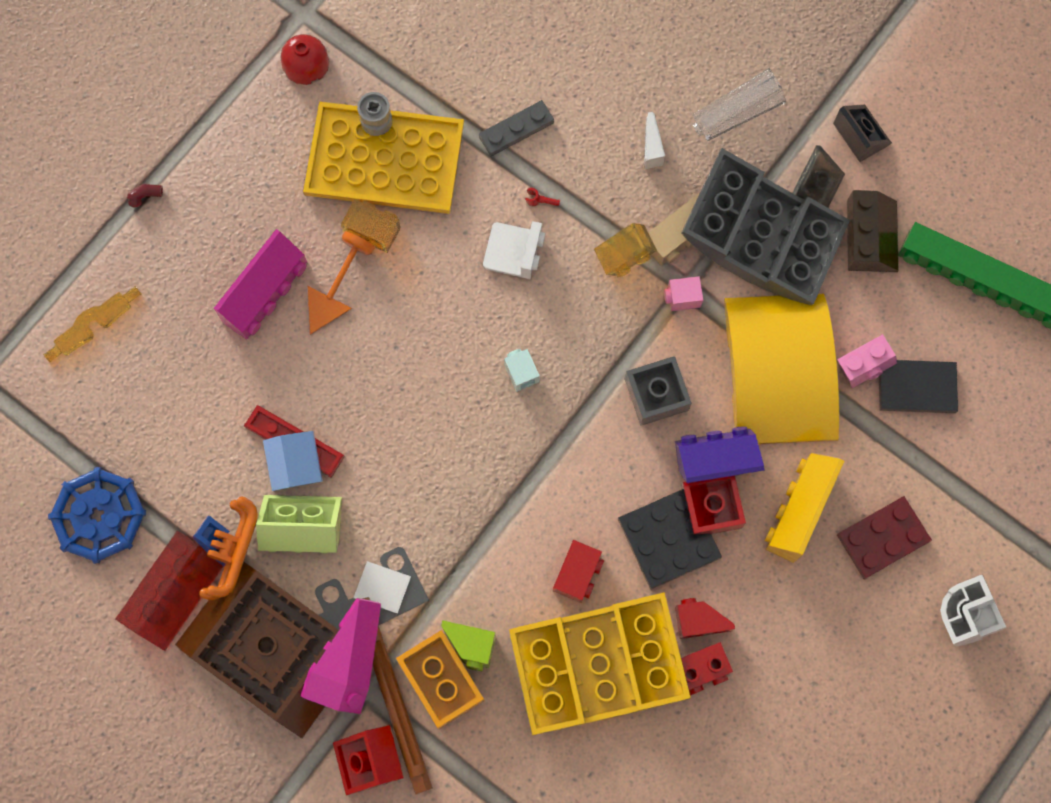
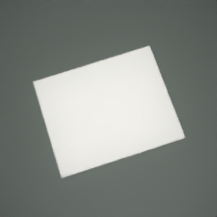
M367 561L354 599L369 597L371 601L381 603V608L398 614L411 576Z

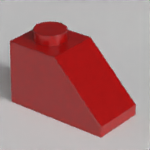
M696 598L680 600L681 604L675 607L680 639L720 634L735 630L733 622L704 601L697 602Z

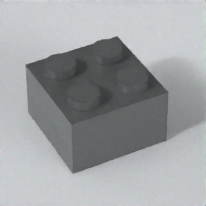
M675 356L626 371L624 380L640 426L689 411L692 402Z

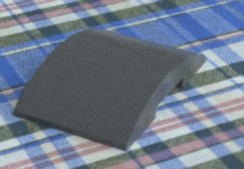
M721 148L681 234L709 259L745 281L779 296L813 305L850 220L808 196L805 199L798 197L763 177L764 171Z

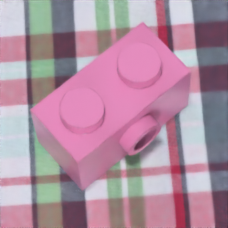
M883 334L837 359L839 368L851 388L868 379L873 380L879 377L883 371L897 364L896 355Z

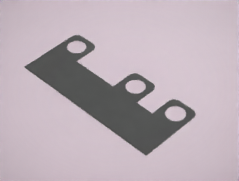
M397 547L380 557L382 566L390 569L387 565L388 558L393 554L401 555L404 559V565L397 572L411 576L398 614L381 608L378 625L429 601L402 547ZM332 579L319 585L315 589V594L324 611L319 616L340 630V622L356 599L353 597L348 600L340 581ZM328 586H334L339 591V597L333 603L326 602L322 597L323 590Z

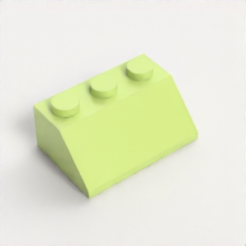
M264 495L256 523L258 551L337 553L340 539L342 497Z

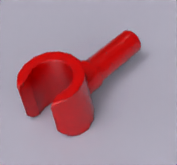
M528 188L526 190L529 195H535L533 199L525 198L529 206H536L539 203L556 206L560 204V200L539 195L535 188Z

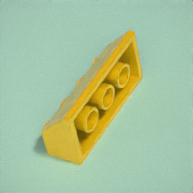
M810 453L806 459L802 458L795 471L799 473L796 482H790L785 495L789 496L786 505L781 504L775 515V518L779 519L776 527H770L764 541L768 542L765 550L792 563L803 555L845 462L844 460Z

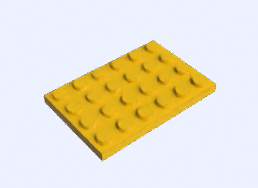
M319 101L303 189L305 196L450 214L464 119L391 110L392 126L389 131L383 135L373 136L366 133L362 128L357 109L358 106Z

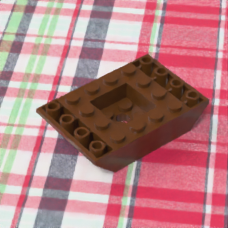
M243 562L233 591L225 597L208 600L175 645L192 660L265 714L303 739L326 706L302 698L300 695L309 669L314 662L318 663L326 651L323 649L328 641L332 642L339 630L260 572ZM265 638H271L274 641V648L269 653H263L260 650V643Z

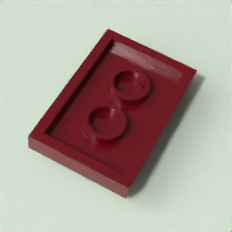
M905 496L837 534V537L864 580L932 541Z

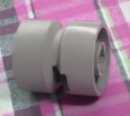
M370 92L362 96L357 107L362 128L366 133L373 136L385 134L392 126V115L388 99L379 92Z

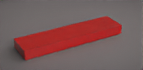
M259 405L255 407L244 424L246 429L265 440L280 435L304 432ZM315 438L321 473L332 478L345 456Z

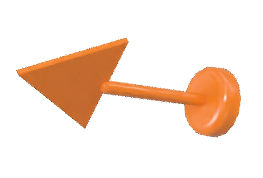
M344 231L342 235V241L352 249L328 294L325 295L308 286L310 335L352 309L333 299V296L357 251L370 255L375 249L374 245L353 233Z

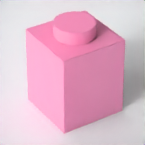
M700 276L669 280L667 289H664L665 303H670L671 311L701 308L703 295Z

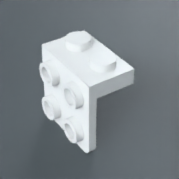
M532 221L530 229L499 222L494 223L483 261L484 269L531 279L532 271H537L539 265L538 247H543L546 233L542 232V223Z

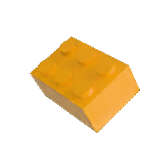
M442 630L396 658L439 730L485 701Z

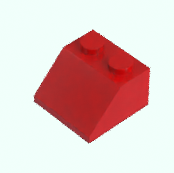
M735 475L690 483L683 482L694 534H714L742 529L746 524Z
M390 725L365 730L333 742L346 796L404 778Z

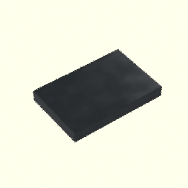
M897 360V364L886 369L879 376L880 411L957 413V362Z

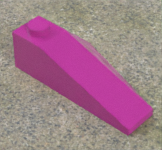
M356 598L340 622V630L332 642L328 641L323 648L326 651L318 663L314 662L309 669L300 695L302 698L337 711L361 714L370 685L381 603Z

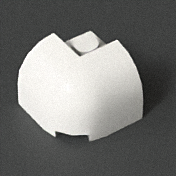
M983 575L955 585L948 590L942 600L940 609L942 620L954 646H963L982 640L985 636L1007 628Z

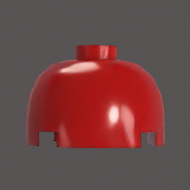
M300 34L286 41L280 55L283 71L289 80L297 84H312L311 81L322 79L329 68L330 61L327 49L318 38L312 35Z

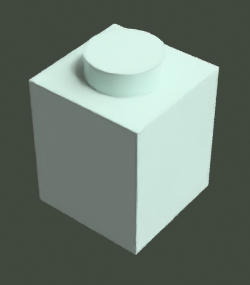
M517 349L507 354V357L504 358V366L516 392L540 382V375L528 349L523 351Z

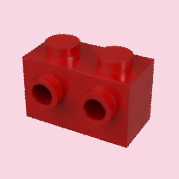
M721 642L681 658L690 696L703 691L702 685L711 681L714 686L728 681L727 675L733 672Z

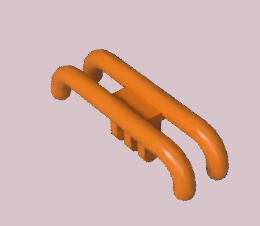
M241 496L237 500L230 502V508L240 515V522L235 536L215 530L214 536L223 541L212 540L210 546L219 549V552L208 550L207 556L225 563L217 587L211 585L200 590L199 595L203 599L215 600L225 597L236 586L258 519L256 506L246 497Z

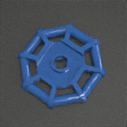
M95 467L93 471L68 482L64 481L61 484L63 487L52 512L48 514V520L52 522L62 552H70L89 559L93 564H96L109 556L127 548L130 550L133 547V540L143 517L146 516V510L142 507L134 487V481L131 478L126 479L104 471L101 467ZM95 481L94 489L82 494L75 490ZM103 481L118 486L119 489L115 493L102 489ZM125 493L132 508L130 511H125L120 499ZM72 494L76 500L71 505L70 513H63ZM96 509L104 511L99 522L96 519H92ZM132 517L123 536L120 533L122 522L126 518ZM62 520H70L75 533L70 538ZM115 536L119 539L118 542L101 549L102 542ZM81 538L93 542V549L76 543Z

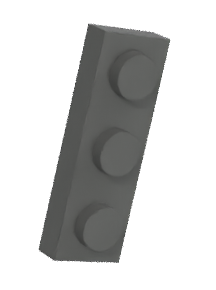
M543 100L480 132L479 138L492 157L554 124V118Z

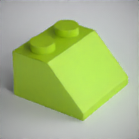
M442 620L441 626L463 663H466L467 668L481 672L483 667L489 668L496 640L495 632Z

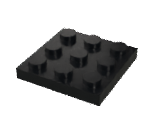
M684 489L618 517L621 528L650 590L722 558L711 534H694Z

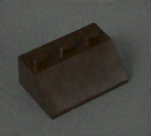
M853 190L847 200V219L850 220L847 226L848 271L898 272L897 201L879 191Z

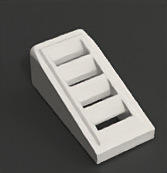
M648 112L646 118L645 169L663 166L665 159L660 133L653 112Z

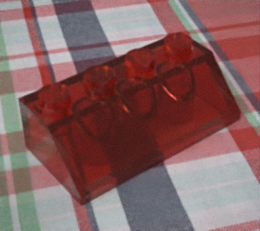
M177 530L115 620L166 651L202 599L199 595L200 590L211 586L224 566L215 559L208 557L207 552L198 543Z

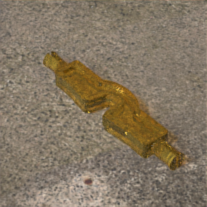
M134 286L124 295L118 292L102 305L83 311L76 318L73 326L54 340L56 345L43 354L44 357L51 362L62 353L68 356L78 347L92 340L94 334L89 328L91 321H97L103 328H108L131 308L129 303L141 295V292Z

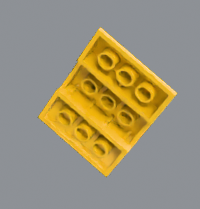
M818 294L813 305L797 302L782 296L724 298L727 342L730 348L735 428L747 427V429H751L756 434L758 444L838 441L839 391L832 324L825 295Z
M665 592L563 618L558 617L509 629L532 735L618 717L691 698Z

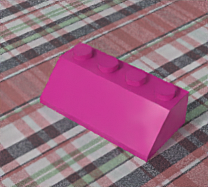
M276 229L214 307L222 323L246 340L250 335H255L261 326L260 322L266 315L269 316L274 311L276 302L281 295L285 296L289 292L295 277H299L304 273L307 267L305 255Z

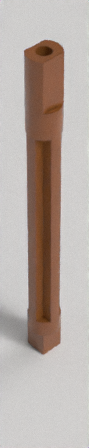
M378 625L372 665L416 795L433 789Z

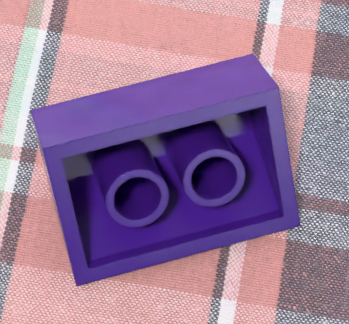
M736 427L732 429V432L727 433L710 431L706 433L707 436L702 437L685 435L681 437V440L675 441L678 470L686 483L765 471L756 434L751 429H747V427Z

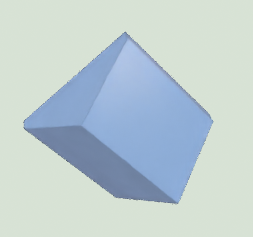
M314 431L280 435L263 440L272 491L323 482Z

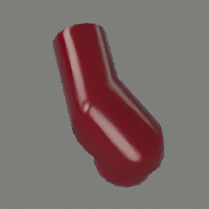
M152 184L139 185L128 192L129 206L140 207L142 204L141 199L146 196L162 197L163 186Z

